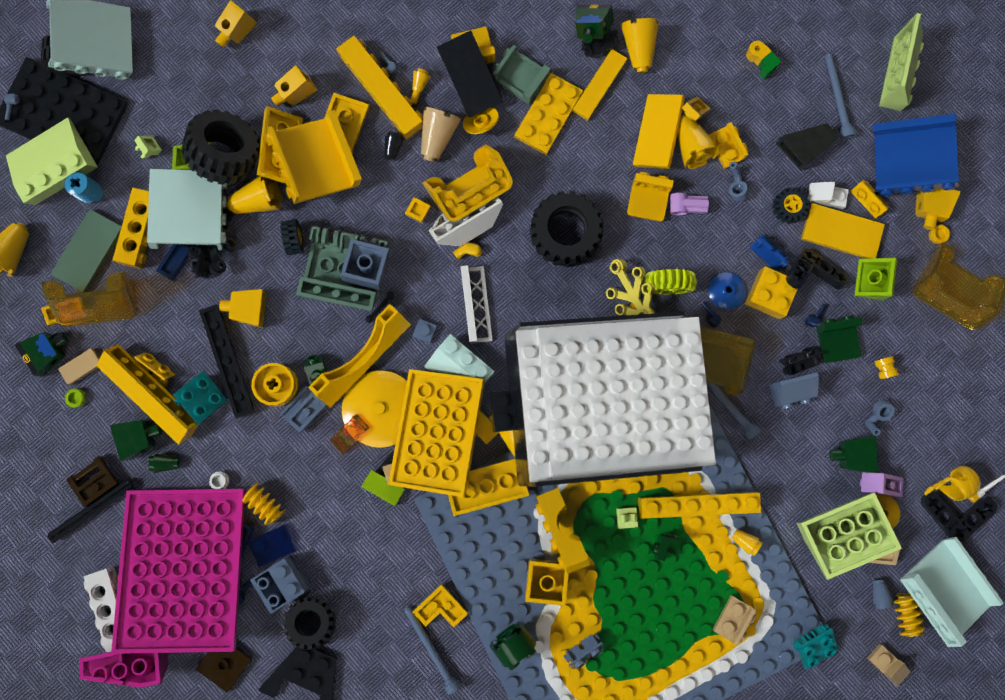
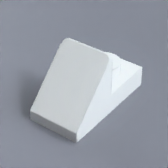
M835 182L810 183L807 200L814 204L844 209L846 208L849 189L834 187Z

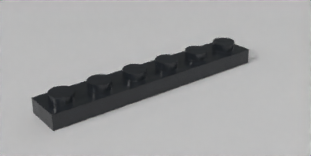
M216 304L199 310L235 419L255 413L219 305Z

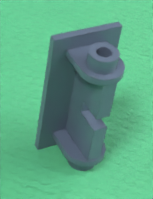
M590 634L581 641L584 647L583 650L576 644L566 651L564 658L567 662H572L569 664L572 669L575 667L576 669L581 668L587 663L585 660L591 656L593 658L597 657L603 652L602 649L605 646L602 642L598 644L600 638L597 634Z

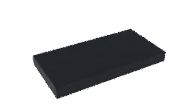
M471 30L437 46V50L468 118L503 102Z

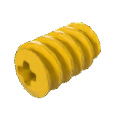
M257 482L247 491L242 502L244 504L250 502L248 508H255L253 511L255 515L261 513L259 519L263 520L266 518L264 524L267 526L278 520L286 509L279 511L281 504L274 506L273 504L276 499L268 500L270 493L263 495L262 493L265 488L263 487L258 490L259 482Z
M910 593L895 595L898 599L894 600L893 603L900 605V607L895 608V611L901 612V615L897 616L896 619L903 620V623L898 624V627L905 629V631L900 632V635L908 637L924 635L925 626L921 624L924 622V619L919 616L922 614V610L917 608L919 606Z

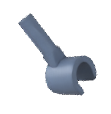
M380 52L379 55L387 65L385 70L393 77L398 71L395 63L390 61L383 52Z
M6 94L4 96V101L7 104L5 120L10 121L13 105L20 103L19 96L15 94Z

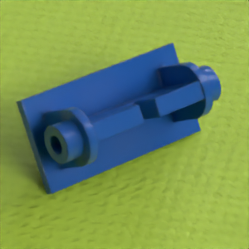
M763 234L749 247L777 272L789 263L790 258Z

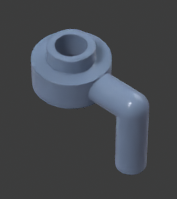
M732 162L729 166L734 175V183L729 187V194L733 200L741 201L748 196L749 189L747 184L742 181V175L737 163Z
M886 400L879 401L874 405L873 415L865 421V426L874 436H878L881 432L875 423L879 420L887 421L893 417L895 413L893 405Z

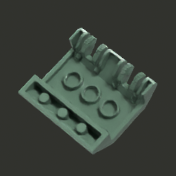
M312 226L309 240L312 242L304 277L300 276L296 296L372 311L380 291L344 282L340 276L351 239L359 241V235L342 232L340 237V231L335 230L332 243L328 242L329 230L327 228L322 230V227ZM361 236L360 241L366 243V236ZM373 238L371 244L377 245L378 240ZM379 240L378 246L388 248V241Z

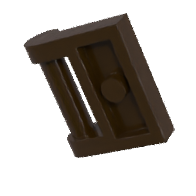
M100 455L94 458V462L80 472L66 479L84 507H87L119 484L107 466L105 459ZM97 468L100 469L98 474L81 486L79 485L80 480Z

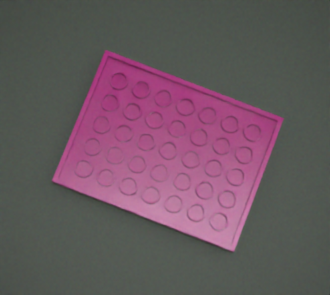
M245 489L126 491L111 654L236 652L245 505L242 500L245 495Z

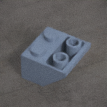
M290 556L285 557L250 580L270 614L309 590Z

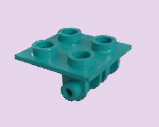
M204 370L173 394L176 398L174 402L178 406L182 405L198 425L227 401L226 397Z
M821 624L814 628L813 631H809L813 639L805 633L806 639L802 635L792 643L794 649L799 652L805 670L817 666L819 662L834 656L839 651L833 629L829 628L827 624Z

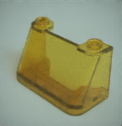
M942 242L935 249L915 283L913 295L962 326L971 330H978L1000 314L1005 298V279L997 275H990L981 280L951 262L955 256V251Z
M126 272L110 274L106 279V290L65 294L64 286L58 281L41 282L42 292L56 321L64 327L128 320L137 314L134 281Z
M700 327L706 382L724 386V389L730 395L743 393L755 350V340Z

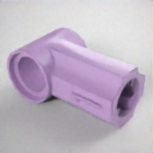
M673 193L670 195L671 215L679 216L686 215L687 213L706 214L708 212V196H687L685 193Z

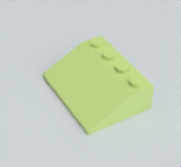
M919 13L894 37L879 104L881 107L902 111L912 101L911 90L916 83L915 71H917L920 64L918 57L924 46L922 42V19Z
M70 118L64 119L6 155L14 188L23 203L32 205L39 204L65 188V180L70 174L80 172L86 175L98 168Z
M868 493L797 523L805 543L827 580L902 549L875 493Z

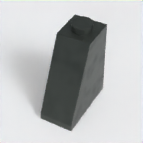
M826 123L783 135L776 144L801 171L831 146L839 136L835 128Z

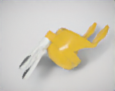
M959 466L950 473V477L929 486L924 494L926 496L934 489H940L945 495L955 501H963L968 498L974 503L983 497L986 491L1004 479L1005 474L981 489V481L978 474L970 467ZM948 481L951 482V485H948V486L944 485V484H946Z

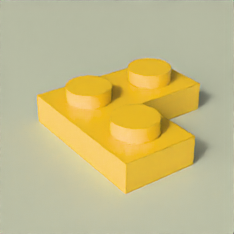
M443 584L436 588L413 610L415 616L425 627L441 613L454 628L468 614Z

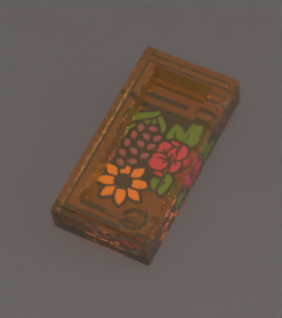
M356 414L330 439V442L341 454H344L369 427Z

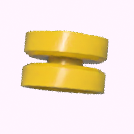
M268 363L261 366L254 373L252 391L261 403L282 407L289 404L299 392V379L291 368L279 363Z

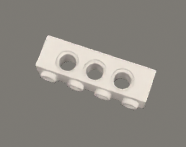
M114 567L84 576V588L89 593V605L94 611L96 617L95 625L100 631L102 637L101 645L106 653L111 652L113 632L111 626L114 625L118 584ZM101 586L106 591L104 596L100 593ZM106 606L111 608L110 615L106 612Z

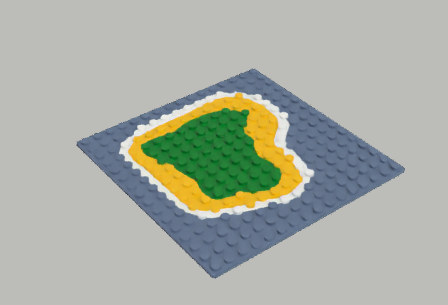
M710 403L709 409L716 465L702 466V471L537 487L527 486L529 496L453 516L449 497L446 494L427 492L415 499V503L509 700H724L801 660L798 650L794 649L792 643L802 635L806 639L805 633L813 639L809 631H813L822 622L762 505V513L644 519L639 517L638 497L755 492ZM510 451L475 469L512 460L515 457ZM556 488L559 489L567 512L559 522V531L570 540L581 541L590 565L569 573L566 606L525 602L529 558L558 562L557 558L560 557L558 550L554 551L550 543V539L553 538L551 532L546 533L542 522L545 521L544 515L539 516L535 506L538 503L536 496ZM636 507L638 527L618 529L616 508ZM737 529L758 537L759 541L763 543L755 556L752 554L748 555L731 539ZM665 532L676 534V538L680 539L681 543L669 542L666 560L655 559V554H652L654 542L657 543L658 535H664ZM730 595L756 609L755 620L751 625H748L746 637L738 645L712 630ZM518 622H522L536 641V646L534 647L536 652L530 658L525 657L515 669L509 670L508 667L505 668L491 650L490 643L493 641L495 644L498 641L496 636L510 625L515 624L517 627L519 626ZM590 634H597L600 638L598 644L602 642L605 646L602 649L603 652L597 657L593 658L591 656L585 660L587 663L581 668L576 669L575 667L572 669L569 666L572 662H567L564 658L566 651L576 644L583 650L584 647L581 641Z

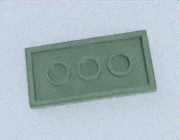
M89 209L52 270L51 275L86 293L117 242L122 226Z

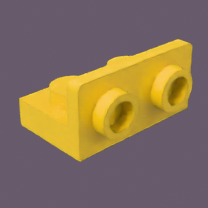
M732 122L728 123L726 127L709 134L720 148L717 157L724 169L729 168L730 163H739L748 156L747 145L744 142L742 143L739 137V130L736 126H733Z

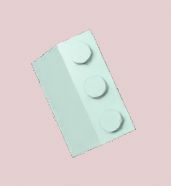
M451 334L436 349L424 366L429 372L484 379L485 384L494 374V371Z

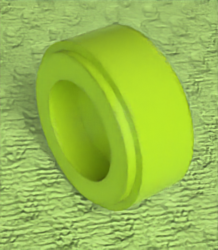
M70 389L65 395L66 404L72 408L82 407L87 400L86 393L81 389Z

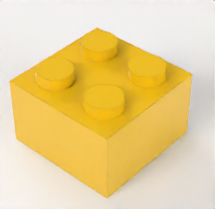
M765 266L759 270L745 305L780 320L786 317L797 289L787 283L786 275Z
M529 558L525 602L566 606L569 577L566 569H561L557 561Z

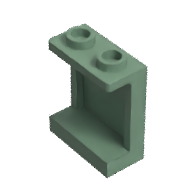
M513 44L510 49L507 48L500 64L496 63L493 67V81L527 104H530L546 82L551 68L545 64L541 67L518 52L517 46Z

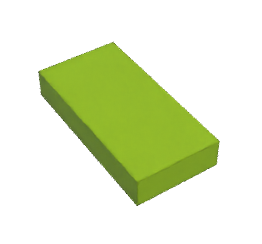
M370 470L361 486L393 506L397 504L405 490L402 487L388 485L386 478L373 470Z

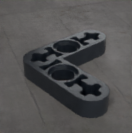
M807 248L797 256L786 277L787 283L796 289L800 288L807 281L811 272L835 289L840 290L849 282V278L844 272Z
M929 493L921 498L922 507L949 538L957 537L959 541L966 540L997 511V505L992 499L982 498L975 502L961 516L957 517L939 495ZM929 498L934 499L933 504L935 506L928 505L930 503ZM983 504H989L987 507L988 511H982L985 508ZM943 512H947L949 515V520L945 523L940 519V515ZM971 514L976 517L974 525H970L967 520ZM955 529H961L959 531L960 536L955 535Z

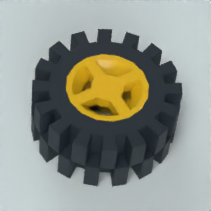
M792 187L782 190L773 200L772 208L775 209L773 214H777L776 218H781V222L787 221V224L796 223L808 213L810 200H806L808 195H803L804 191L802 189L797 191L798 188L794 187L792 189Z
M297 219L281 221L280 229L286 255L303 253L304 243L299 221Z

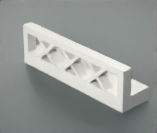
M468 265L461 266L469 342L474 344L493 341L484 266L471 268ZM480 271L481 279L475 284L470 280L469 272ZM476 288L483 293V298L479 303L472 298V293ZM478 307L483 309L486 314L481 321L474 317V312ZM482 325L487 329L488 337L477 339L476 331Z

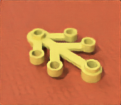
M623 259L613 260L610 264V270L618 275L627 293L613 287L607 289L606 296L608 299L618 298L633 302L636 307L634 309L627 307L624 303L617 304L615 306L616 314L637 315L655 313L650 308L655 286L652 283L642 285L643 277L646 274L643 267L633 268L632 275L635 278L633 287L625 273L627 270L626 261ZM641 290L642 293L645 294L643 303L640 299Z

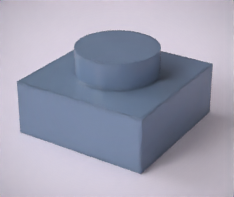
M419 319L412 337L430 344L437 325Z

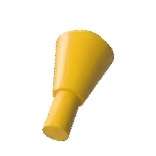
M418 68L417 71H413V93L410 99L412 104L417 105L420 93H422L431 78L426 70Z

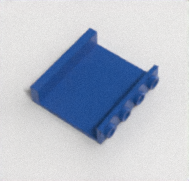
M956 114L873 124L877 195L880 194L886 197L899 192L906 195L919 190L927 193L934 191V189L942 188V190L947 191L959 187Z

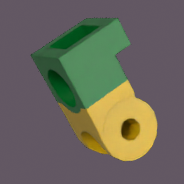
M761 41L752 42L746 52L747 59L750 62H754L761 69L759 75L763 80L773 73L782 62Z

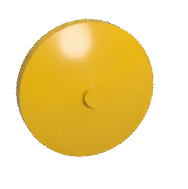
M372 371L362 375L346 391L342 402V417L347 430L356 440L358 439L359 442L367 446L378 448L390 447L396 444L407 381L393 372ZM356 415H357V416L365 423V425L369 428L367 431H366V429H365L361 424H360V425H357V424H358V421H355V420H357V419L355 418ZM354 426H359V429H361L359 436H357V429Z

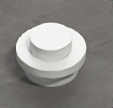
M215 472L209 480L212 489H226L230 482L229 476L224 472Z

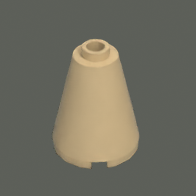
M425 107L421 142L423 159L434 162L435 159L439 160L458 127L461 118L452 114H446L438 109Z

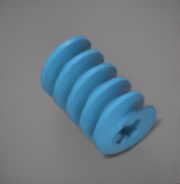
M72 173L65 180L64 186L66 191L85 203L100 201L103 196L100 184L83 173Z

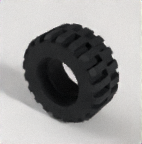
M208 110L202 112V114H197L189 121L181 150L186 164L189 163L188 167L192 171L197 172V176L200 178L204 177L211 183L215 181L221 185L225 183L230 185L235 184L236 181L238 183L244 181L245 178L251 175L259 157L260 139L256 135L255 129L250 127V123L246 120L243 121L240 116H234L228 111L220 112V110H213V112H210ZM208 142H219L225 144L228 147H230L234 151V153H225L216 150Z
M559 191L558 195L551 194L547 200L543 199L539 203V207L533 213L530 227L533 246L535 245L536 252L539 255L541 254L545 261L553 262L552 265L558 266V264H561L563 267H569L572 264L574 266L580 265L582 261H587L596 252L604 232V221L600 217L601 211L599 208L594 207L595 203L591 199L589 201L586 200V195L582 193L580 196L575 195V191H570L569 194H565L564 191ZM571 214L579 218L584 225L583 238L574 245H562L554 241L549 234V224L555 216Z

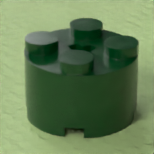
M518 622L519 626L517 627L515 624L510 625L496 636L498 641L495 644L493 641L490 643L491 650L505 668L508 667L509 670L515 669L525 657L530 658L536 652L534 648L536 641L522 622Z

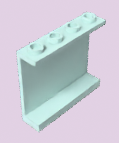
M92 0L46 1L47 9L50 12L51 58L48 67L54 68L57 71L72 70L78 74L93 73L99 77L114 76L120 80L130 77L133 72L130 7Z
M150 169L147 243L150 249H158L159 244L217 245L218 250H222V243H226V232H223V225H226V214H223V207L227 206V198L223 196V189L227 190V183L224 185L218 184L215 181L211 183L206 178L197 176V172L192 170Z
M957 537L942 539L900 579L947 647H962L967 642L962 635L990 606H1002L1004 604Z

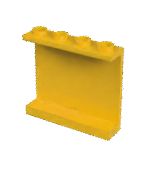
M335 110L328 111L325 119L274 131L273 126H268V132L265 135L268 146H272L274 162L280 166L279 174L281 180L286 182L287 195L289 199L292 198L294 204L360 185L362 178Z

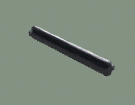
M126 479L49 532L47 535L48 540L55 543L123 496L126 491L133 489V483Z

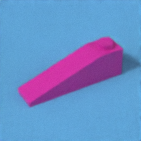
M111 652L79 659L80 680L139 688L162 684L168 667V653L111 654Z

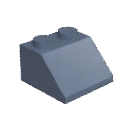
M351 239L340 275L342 280L380 291L386 271L389 248Z
M816 372L769 384L775 407L782 406V409L793 407V402L800 401L801 404L812 402V398L818 396L819 375Z

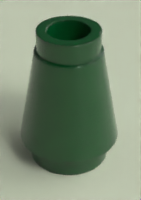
M159 454L149 456V471L159 473L178 469L179 458Z

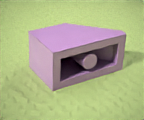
M862 472L860 480L861 492L903 497L902 477L884 473Z

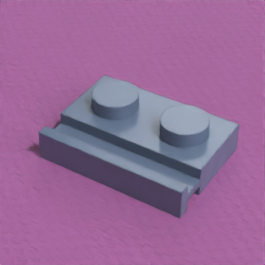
M305 386L280 415L299 433H302L327 405L316 397L308 386Z

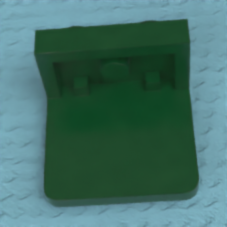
M854 315L842 317L841 321H835V318L823 320V324L816 326L824 363L861 357L856 327L863 325L861 317L854 318Z

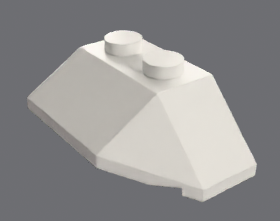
M496 197L458 221H450L444 214H441L429 232L437 244L462 246L493 227L503 203L499 197Z

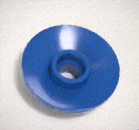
M729 272L720 273L711 280L708 287V295L716 307L723 310H731L737 308L744 301L746 287L743 280L736 274ZM726 287H730L732 292L727 293Z

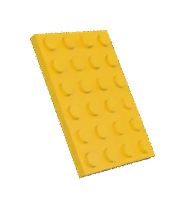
M409 369L388 485L465 498L485 384L484 379Z

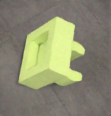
M152 135L137 136L134 140L137 144L136 151H142L143 153L140 156L141 158L159 155L162 151Z
M636 507L616 508L618 529L638 527Z

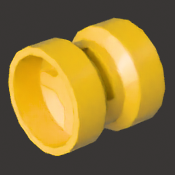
M893 356L874 361L875 366L880 370L878 374L880 380L899 375L898 369L894 368L895 360Z

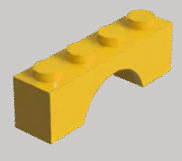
M556 488L536 496L538 501L535 504L539 516L544 515L545 521L542 523L546 533L551 532L553 538L550 539L553 550H558L560 557L557 559L561 569L565 568L569 574L590 565L582 542L570 540L559 531V522L567 512L559 489Z

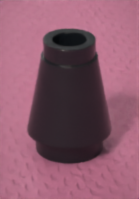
M388 131L387 136H385V159L395 161L403 142L402 134Z

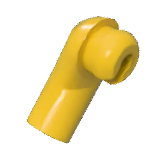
M467 242L453 253L457 259H460L465 254L479 257L482 255V249L478 244Z

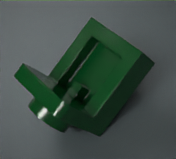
M311 355L304 360V370L310 385L322 373L327 372L323 355Z
M665 532L664 535H658L657 543L654 542L652 554H655V559L666 560L669 542L681 543V540L676 538V534Z

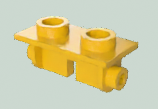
M863 179L850 192L876 219L888 210V202L879 194L875 195L874 192L876 190L869 184V181L866 182Z
M145 352L134 357L149 374L152 372L151 376L163 387H166L169 383L167 379L176 375L170 371L169 367L162 365L149 353Z

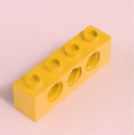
M132 187L112 260L118 264L142 269V265L146 262V251L149 246L147 243L149 191ZM147 207L146 212L141 215V210ZM142 225L140 232L136 233V228ZM136 243V249L131 251V246Z

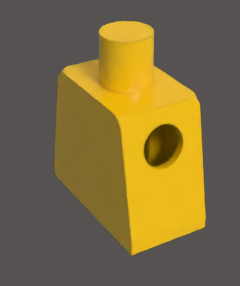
M230 0L215 24V27L221 31L215 41L223 48H225L230 40L239 44L257 22Z
M295 65L275 83L274 86L278 93L271 97L277 107L284 102L294 106L318 91L310 77Z
M942 188L934 189V191L927 193L921 192V190L917 191L915 215L925 219L923 228L935 230L937 222L942 223L949 219L961 191L954 189L945 191Z
M263 289L233 291L230 300H220L219 309L220 311L229 312V319L263 328L267 292Z

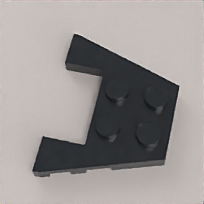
M296 647L262 684L258 691L275 698L283 679L320 695L319 700H333L337 657L318 648L308 650Z

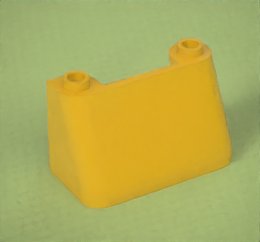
M487 144L477 149L474 153V162L477 167L451 183L445 185L439 177H431L422 182L441 212L450 221L460 220L508 191L512 186V177L498 151Z

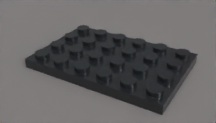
M26 57L7 93L18 95L20 103L13 105L9 121L5 120L7 104L3 100L0 106V127L32 140L64 119L70 118L93 160L98 165L129 103L67 74L50 71L43 67L40 62Z

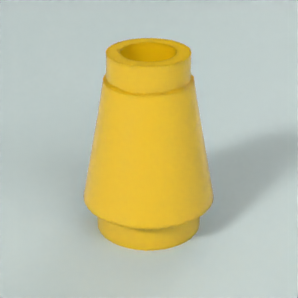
M739 529L735 531L731 538L748 555L752 554L753 556L756 555L763 544L759 541L758 537Z

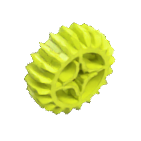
M663 269L648 272L645 275L644 284L652 283L655 286L653 294L677 295L693 292L696 289L697 279L696 274L689 270Z

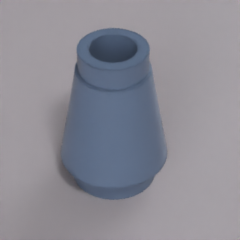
M885 580L872 581L873 605L875 604L876 609L892 608L893 599Z

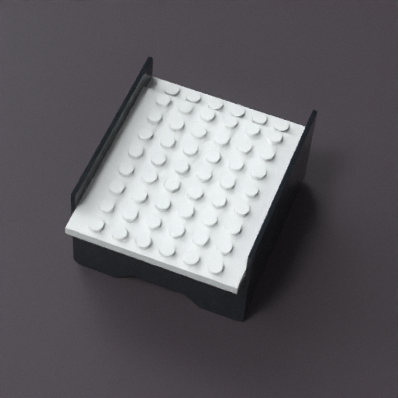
M684 311L520 322L505 336L509 391L491 392L490 400L493 432L513 431L518 485L537 487L702 471V466L716 465L699 317L681 318L685 316Z

